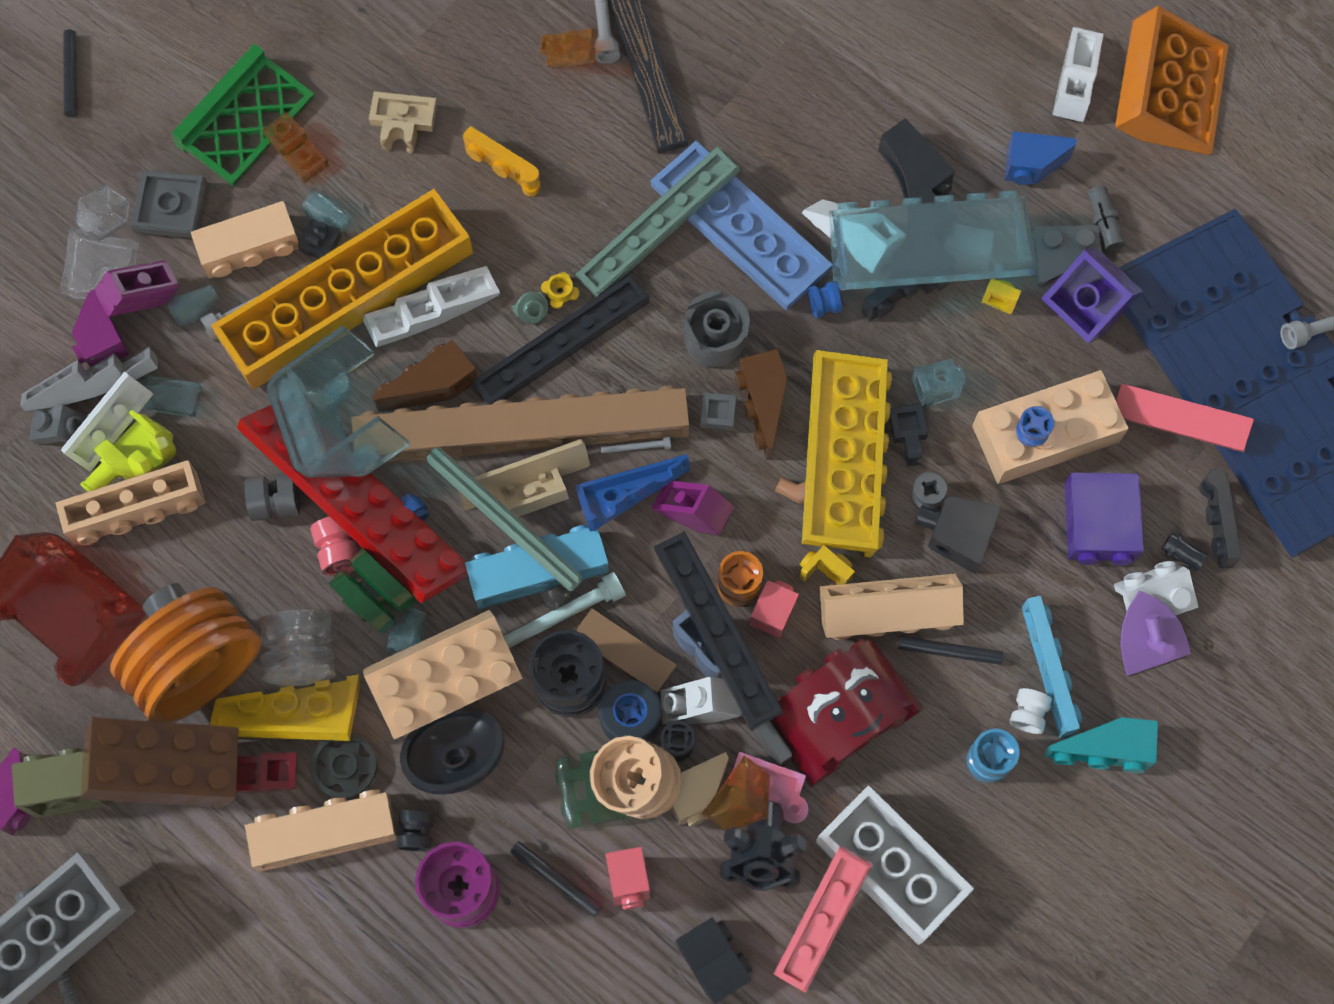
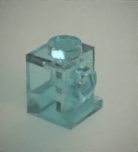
M952 358L923 367L922 365L915 366L911 378L923 408L959 398L963 389L962 385L966 384L962 367L960 365L955 366ZM944 376L946 381H940L937 378Z

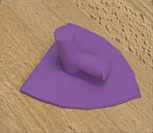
M1139 590L1128 607L1122 624L1120 644L1127 676L1191 654L1182 624L1172 610L1159 599Z

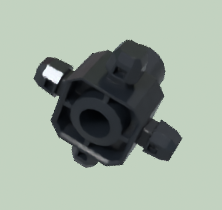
M769 801L756 802L749 807L747 830L744 831L738 827H732L725 831L724 843L731 849L730 859L720 865L719 874L721 878L728 882L739 880L750 889L767 891L780 885L787 889L799 885L800 873L794 868V862L796 857L806 851V840L799 834L786 836L782 833L784 811L780 805Z

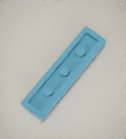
M1041 596L1027 598L1022 606V611L1046 694L1053 699L1051 711L1059 738L1073 736L1080 729L1079 724L1082 723V717L1076 703L1073 704L1069 693L1072 690L1070 675L1067 670L1063 671L1059 659L1062 657L1060 642L1057 637L1053 638L1050 629L1052 614L1049 606L1043 605Z

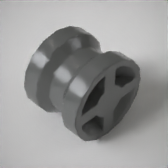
M934 472L921 474L916 478L911 491L913 505L918 510H920L921 505L937 510L942 505L947 493L945 480Z

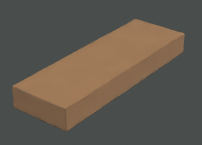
M594 609L589 611L576 629L577 632L586 634L597 644L605 661L632 679L647 684L655 691L656 695L659 694L677 668L675 663Z

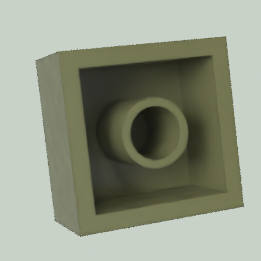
M80 748L64 749L59 752V756L48 758L42 754L29 755L23 758L24 762L12 764L15 807L35 818L107 806V801L80 799L84 753Z

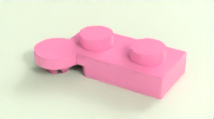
M739 752L728 786L781 804L784 811V819L789 823H800L808 815V804L804 798L799 796L806 775Z

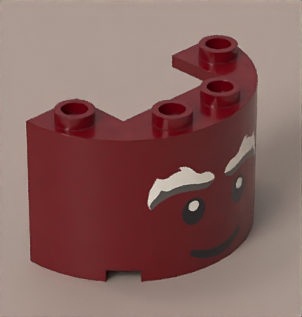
M866 637L856 642L846 652L841 648L835 650L824 659L826 663L817 671L813 668L807 669L795 679L798 683L797 686L784 697L782 695L776 697L783 715L772 720L771 723L792 752L791 761L801 774L806 775L805 780L811 788L837 771L842 762L890 728L894 727L897 729L924 709L873 640L868 641Z

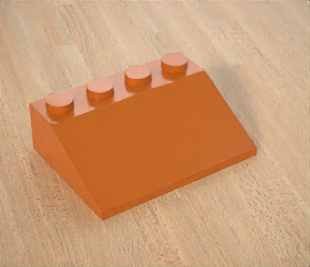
M1159 5L1134 19L1115 128L1140 141L1206 155L1213 153L1229 45Z

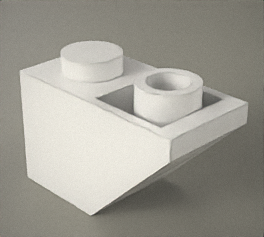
M710 676L660 690L663 725H667L672 721H683L687 724L715 723L741 716V711L722 678Z

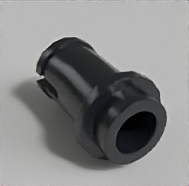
M1172 532L1164 542L1161 550L1166 552V557L1173 556L1192 567L1193 570L1198 571L1206 560L1208 553L1203 552L1182 538L1183 534L1179 533L1176 535Z

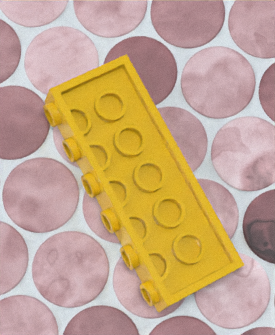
M816 350L814 353L802 544L824 545L830 548L863 551L864 557L871 558L878 548L881 549L883 545L884 529L879 528L880 516H883L885 511L886 499L884 496H881V485L885 484L887 477V465H883V453H886L889 443V435L884 433V424L888 421L890 415V403L886 402V391L890 390L892 373L887 371V359Z

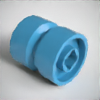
M989 729L982 732L969 748L966 757L967 767L970 773L980 781L985 783L998 782L1017 764L1020 756L1019 745L1015 737L1009 732L1002 729Z

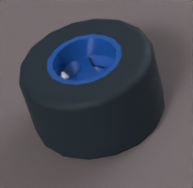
M636 680L620 681L610 686L602 696L599 704L600 725L610 740L618 737L632 736L650 741L658 732L661 723V703L655 691L647 684Z

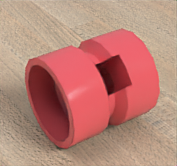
M330 516L315 522L310 530L315 547L321 549L317 556L322 573L327 576H335L340 570L347 571L348 573L354 571L350 560L358 553L361 546L356 544V541Z

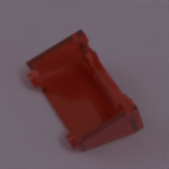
M41 532L15 535L0 558V621L15 619L59 658L54 664L56 676L62 683L71 687L85 683L139 626L146 615L142 609L143 606L67 540L57 534Z

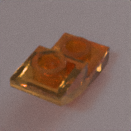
M288 112L262 129L263 134L304 184L329 167L328 160L308 139L306 132Z

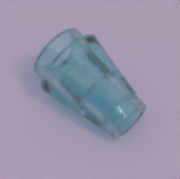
M313 189L301 207V211L306 213V218L328 224V226L340 229L341 232L345 230L351 220V215L347 214L325 191L319 192Z
M207 285L173 297V301L167 304L173 319L180 327L186 324L191 326L214 304L219 302V297L212 286Z
M410 607L404 613L386 639L388 644L386 652L392 656L420 643L426 614L423 611Z

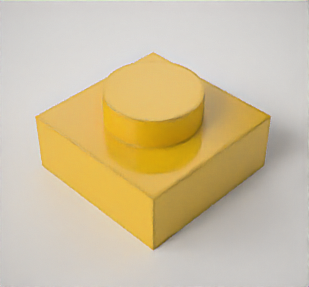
M991 278L982 303L1011 315L1021 290L1016 289L1010 282Z

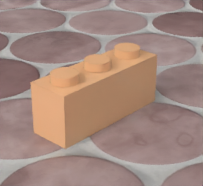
M284 201L191 232L201 265L208 279L225 277L234 270L245 266H257L263 260L275 256L289 255L298 249L299 245Z

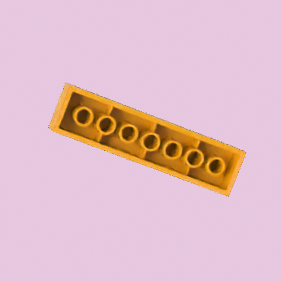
M432 189L213 323L211 327L252 390H255L363 323L365 314L387 308L395 303L397 298L408 295L472 255L473 250L470 236L437 191Z

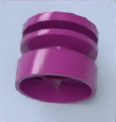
M460 842L441 844L429 851L418 866L415 877L416 893L423 906L446 926L459 929L474 927L486 920L496 908L500 895L499 878L484 855L473 846ZM463 881L468 886V889L462 890L461 896H459L454 891V888L460 887Z

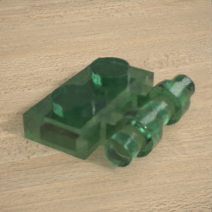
M599 750L580 754L582 768L571 769L569 757L556 759L558 773L555 774L556 785L561 788L563 804L560 805L561 815L566 817L568 830L582 827L579 814L589 811L592 825L627 819L626 814L608 809L603 805L591 788L590 770L593 759ZM584 780L587 799L577 800L574 783Z

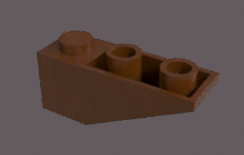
M450 340L446 344L442 343L434 347L430 351L429 356L419 363L414 362L408 365L403 370L402 375L392 382L387 381L381 384L371 397L378 412L452 400L471 387V381L478 376L473 364L456 343Z
M778 349L739 359L738 371L734 372L738 390H744L747 401H744L746 416L749 421L754 420L757 431L753 432L758 451H764L766 460L772 457L787 383V376Z

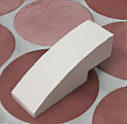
M1076 27L1072 28L1053 115L1081 122L1084 121L1090 104L1093 82L1097 73L1103 39L1102 33Z

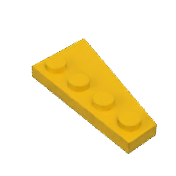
M359 674L346 676V681L330 683L328 679L317 681L315 686L295 689L294 686L280 688V691L277 693L263 695L259 691L219 698L215 701L210 725L239 727L238 737L350 741L361 680Z

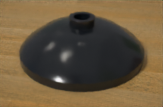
M462 707L411 731L404 740L400 751V765L408 782L420 791L437 795L458 793L477 785L496 768L504 751V735L499 723L492 715L478 708Z

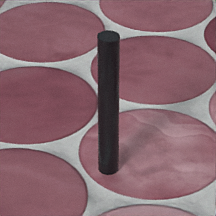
M71 29L63 31L64 115L66 117L77 116L76 32Z
M900 636L899 650L1001 665L1003 659V651Z
M520 841L516 842L512 847L510 853L590 915L596 917L603 905Z

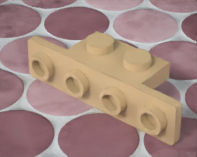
M580 439L473 478L514 515L519 517L569 499L561 477L589 467L590 461L585 443ZM458 490L464 509L475 508L476 506Z

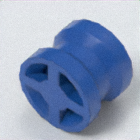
M834 281L826 283L825 287L821 288L817 286L808 287L809 304L815 319L823 317L827 312H832L833 314L842 312L840 293Z
M1040 406L1027 408L1022 413L1016 426L1018 440L1028 447L1043 445L1054 427L1052 414ZM1031 429L1038 430L1039 433L1033 432V431H1030V430H1031Z

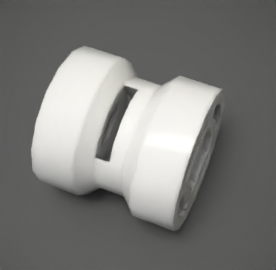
M1019 689L1016 698L1018 709L1012 712L1009 721L1010 725L1028 733L1042 734L1046 725L1043 716L1050 710L1053 699L1036 690Z

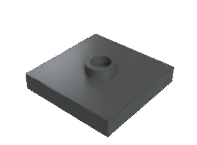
M142 170L130 227L133 233L192 238L191 232L199 228L207 186L206 177Z

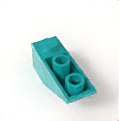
M1122 717L1050 745L1044 751L1043 757L1052 758L1053 763L1058 765H1074L1075 761L1087 762L1088 767L1093 769H1109L1110 765L1122 766L1123 771L1128 773H1144L1145 769H1149L1156 763L1158 721Z

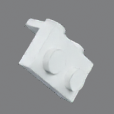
M1173 561L1161 562L1155 565L1154 570L1145 573L1135 572L1124 576L1123 581L1114 584L1115 591L1123 595L1126 611L1139 590L1159 599L1172 610L1175 616L1198 608L1189 569Z

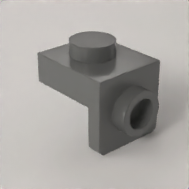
M64 405L37 409L34 411L31 421L29 441L38 445L61 441L66 443L87 417Z

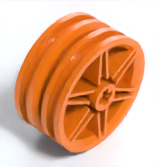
M202 588L170 602L137 627L117 650L112 659L110 671L113 677L121 683L124 691L129 696L134 697L135 705L144 712L148 721L175 723L199 711L230 688L256 659L262 641L257 633L251 630L248 622L243 617L238 616V610L228 601L225 594L219 588Z

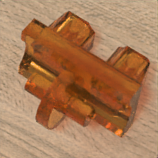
M594 29L572 30L561 34L543 35L541 37L540 53L547 56L546 66L551 68L572 65L585 67L595 62L596 50L594 42L598 36V31Z

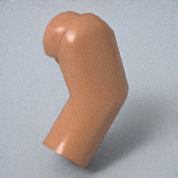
M782 477L775 492L798 504L804 505L805 482L796 484Z

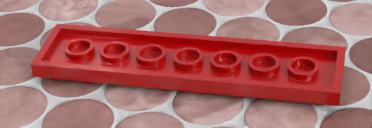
M290 397L239 419L237 429L420 603L425 602L468 576L465 566L466 561L415 513L406 508L398 497Z

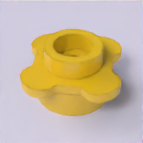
M564 272L553 275L541 285L542 292L550 298V305L556 309L561 308L563 303L569 300H576L579 297V289L573 287L570 275ZM559 288H562L563 292L559 293L557 292V290Z

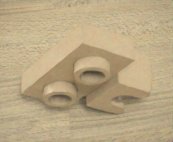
M374 92L369 122L371 126L382 127L380 135L382 148L385 151H390L395 140L403 139L407 144V152L412 154L415 151L417 130L433 132L437 100L432 97Z

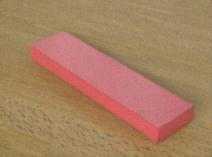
M1121 384L1116 399L1117 405L1126 421L1243 453L1254 422L1253 418L1126 384Z
M843 846L838 848L774 975L804 993L808 991L873 863Z

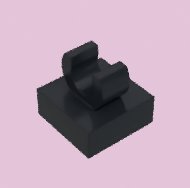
M310 220L298 245V249L301 253L320 259L336 249L342 237L341 231L317 220Z

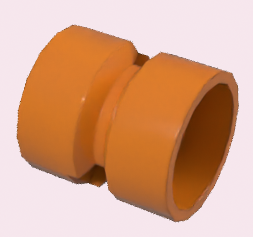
M736 551L725 556L720 563L717 581L718 593L725 602L741 607L747 606L756 600L760 593L763 578V568L758 558L745 551Z

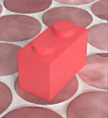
M642 847L606 853L615 906L622 905L623 910L643 907L644 900L650 899V889Z

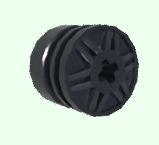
M561 630L543 637L534 647L529 660L530 676L535 692L546 709L552 714L565 718L580 717L592 711L600 703L607 687L606 672L602 654L597 644L584 633L574 630ZM572 675H575L576 681L569 680L567 684L564 683V677L571 678Z

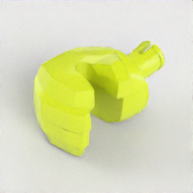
M131 410L128 413L137 421L114 445L105 439L93 449L101 457L100 461L102 463L80 485L87 492L110 485L116 477H123L127 480L161 469L176 455L177 450L173 444V434L148 416Z

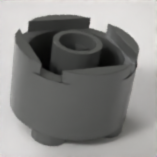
M720 291L706 292L692 300L684 317L683 341L689 355L699 362L702 367L726 366L738 360L745 353L750 328V316L746 306L737 297L724 295Z

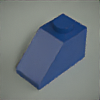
M1013 132L1007 148L1005 181H1014L1020 185L1039 183L1070 160L1077 138Z

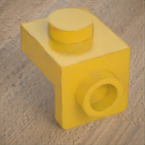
M824 545L817 553L811 550L800 563L802 567L800 579L804 582L817 569L837 585L849 584L855 573L852 569V563L840 553L835 555Z

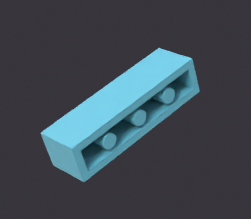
M580 525L572 528L568 534L561 536L548 534L540 537L581 574L582 580L609 573L608 561L598 529L590 532L588 525ZM518 544L510 545L504 549V552L493 555L491 553L477 554L471 558V561L465 562L478 610L563 586Z

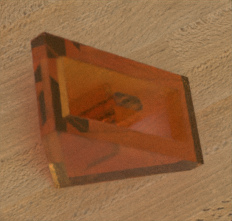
M744 755L702 814L725 831L732 827L741 828L768 818L770 774Z

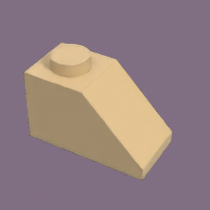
M726 752L681 773L682 785L679 796L671 807L679 826L687 823L689 827H692L708 819L707 813L712 811L728 766L729 758Z

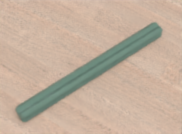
M436 447L428 454V463L565 588L573 591L579 586L582 581L581 574L444 450Z

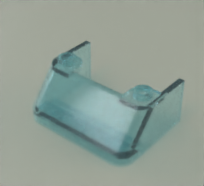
M343 325L277 371L270 378L267 385V392L292 465L295 470L308 478L365 476L410 446L407 438L379 416L346 438L335 406L345 400L351 392L352 381L349 373L375 354L371 348Z

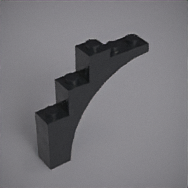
M906 118L881 135L878 151L891 167L902 190L907 211V237L895 267L883 283L864 299L861 313L869 322L878 315L880 317L886 316L893 310L897 301L903 297L909 299L920 287L927 295L936 288L939 291L944 289L953 280L952 275L956 266V262L940 245L953 233L952 228L956 217L940 199L951 191L955 171Z

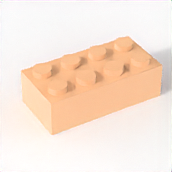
M1102 370L979 411L972 425L997 484L1120 443L1129 429ZM1033 406L1047 409L1054 419V427L1047 441L1038 447H1028L1022 444L1016 436V426L1022 413L1027 408ZM1031 429V430H1030V431L1039 433L1038 430H1034V429Z
M490 610L362 669L369 688L394 739L523 679L498 623Z

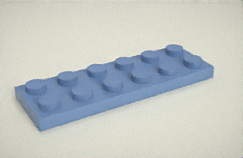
M695 141L651 180V187L663 196L702 161L709 152ZM736 176L687 219L786 311L808 292V287L815 286L832 270V263Z

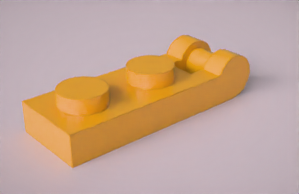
M472 126L463 134L466 153L473 160L485 162L500 177H509L520 184L526 196L533 197L539 194L541 190L539 171L534 165Z

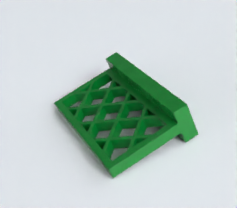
M254 43L172 132L174 144L184 153L186 151L234 187L312 101L314 93L267 58L264 50ZM267 68L277 76V84L258 85V76ZM296 90L303 97L297 104H283L282 91ZM278 91L280 105L261 106L259 92ZM245 93H256L257 106L238 108L237 99ZM284 111H289L288 114L284 117ZM281 112V121L277 126L263 127L262 113ZM258 113L259 127L240 128L239 115ZM235 115L237 129L218 130L217 121L221 116ZM212 126H214V130H213V131H209L210 128H211ZM269 133V135L264 139V134ZM260 134L261 143L257 148L242 149L241 135ZM238 136L239 150L220 151L219 137ZM215 137V152H201L195 147L201 138ZM243 156H249V157L244 161ZM240 157V167L231 175L221 167V158ZM217 158V163H215L212 159Z

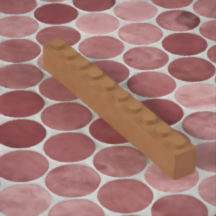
M664 386L656 391H645L636 388L621 394L601 391L586 397L566 394L559 399L546 400L543 397H532L527 399L526 402L516 403L510 400H498L492 405L481 406L477 403H465L457 408L431 406L427 410L422 411L402 408L395 410L394 413L387 414L367 411L361 413L360 416H352L353 455L362 465L427 460L428 454L436 447H440L450 457L554 449L580 439L584 441L585 446L659 440L665 436H670V439L689 437L685 388L678 389L676 386Z

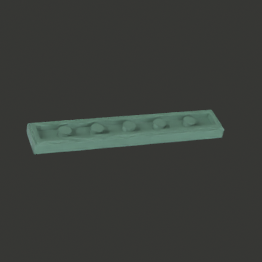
M717 146L575 274L576 277L595 297L602 294L618 283L740 172V167Z

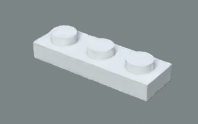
M124 372L62 447L61 451L91 472L101 459L93 449L105 439L114 444L134 419L128 412L132 410L139 413L153 396V393Z

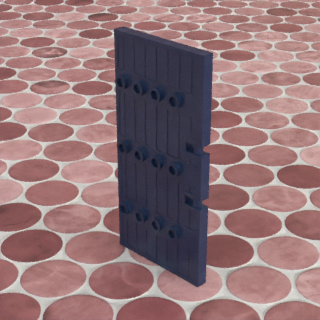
M1235 208L1119 267L1124 274L1143 290L1140 296L1124 313L1183 400L1254 419L1244 453L1217 445L1215 447L1291 558L1334 536V388L1329 383V381H1332L1334 384V345L1325 333L1311 336L1306 345L1295 349H1288L1284 345L1280 334L1281 327L1287 323L1284 318L1287 317L1289 322L1298 320L1307 324L1316 320L1312 315L1303 318L1299 310L1304 303Z

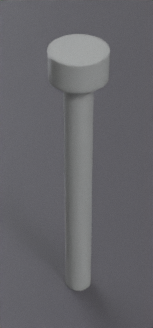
M665 436L663 440L605 446L601 447V453L664 447L665 450L671 449L670 436Z

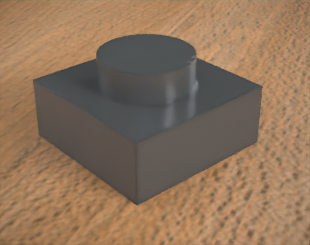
M703 392L700 428L733 431L736 395Z

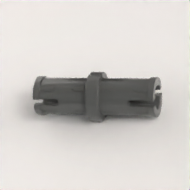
M1105 185L1096 186L1087 192L1095 214L1093 221L1095 225H1099L1105 250L1107 252L1116 251L1125 246V241L1117 222L1119 214L1117 210L1113 209L1107 187Z

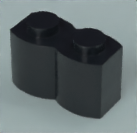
M713 917L676 939L675 943L710 1002L715 1004L749 983L751 979L748 973L753 970L742 952L736 955L728 942L733 940V937L722 920L716 923Z

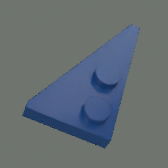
M685 454L575 485L577 497L589 531L597 530L691 470L688 455Z

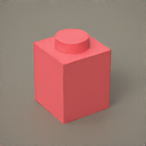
M767 580L751 614L749 625L781 639L797 604L799 594L794 592V588L785 582L776 581L773 583Z

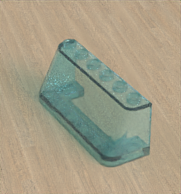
M1018 190L998 192L999 198L986 199V193L966 194V201H954V195L934 196L935 203L922 204V197L902 199V205L890 206L889 200L870 201V208H857V202L837 203L838 210L829 211L833 281L839 290L1037 275V261L1025 196L1018 197Z

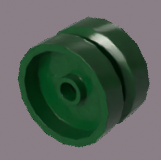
M361 548L350 562L351 567L363 579L358 582L347 571L340 570L328 584L343 598V603L364 622L368 621L384 635L396 621L395 616L383 604L388 601L398 611L406 612L417 599L368 552Z

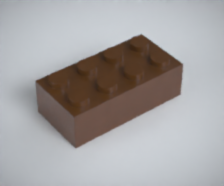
M92 717L85 728L80 799L227 807L236 798L239 727Z

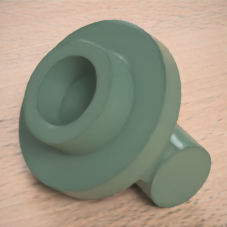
M540 291L527 292L511 308L515 316L524 323L536 324L546 316L548 303Z

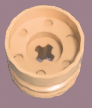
M632 736L614 738L603 745L594 757L590 770L591 788L603 805L608 809L643 820L657 818L667 812L678 799L682 785L680 768L671 754L657 745ZM641 776L646 779L644 785L639 782Z

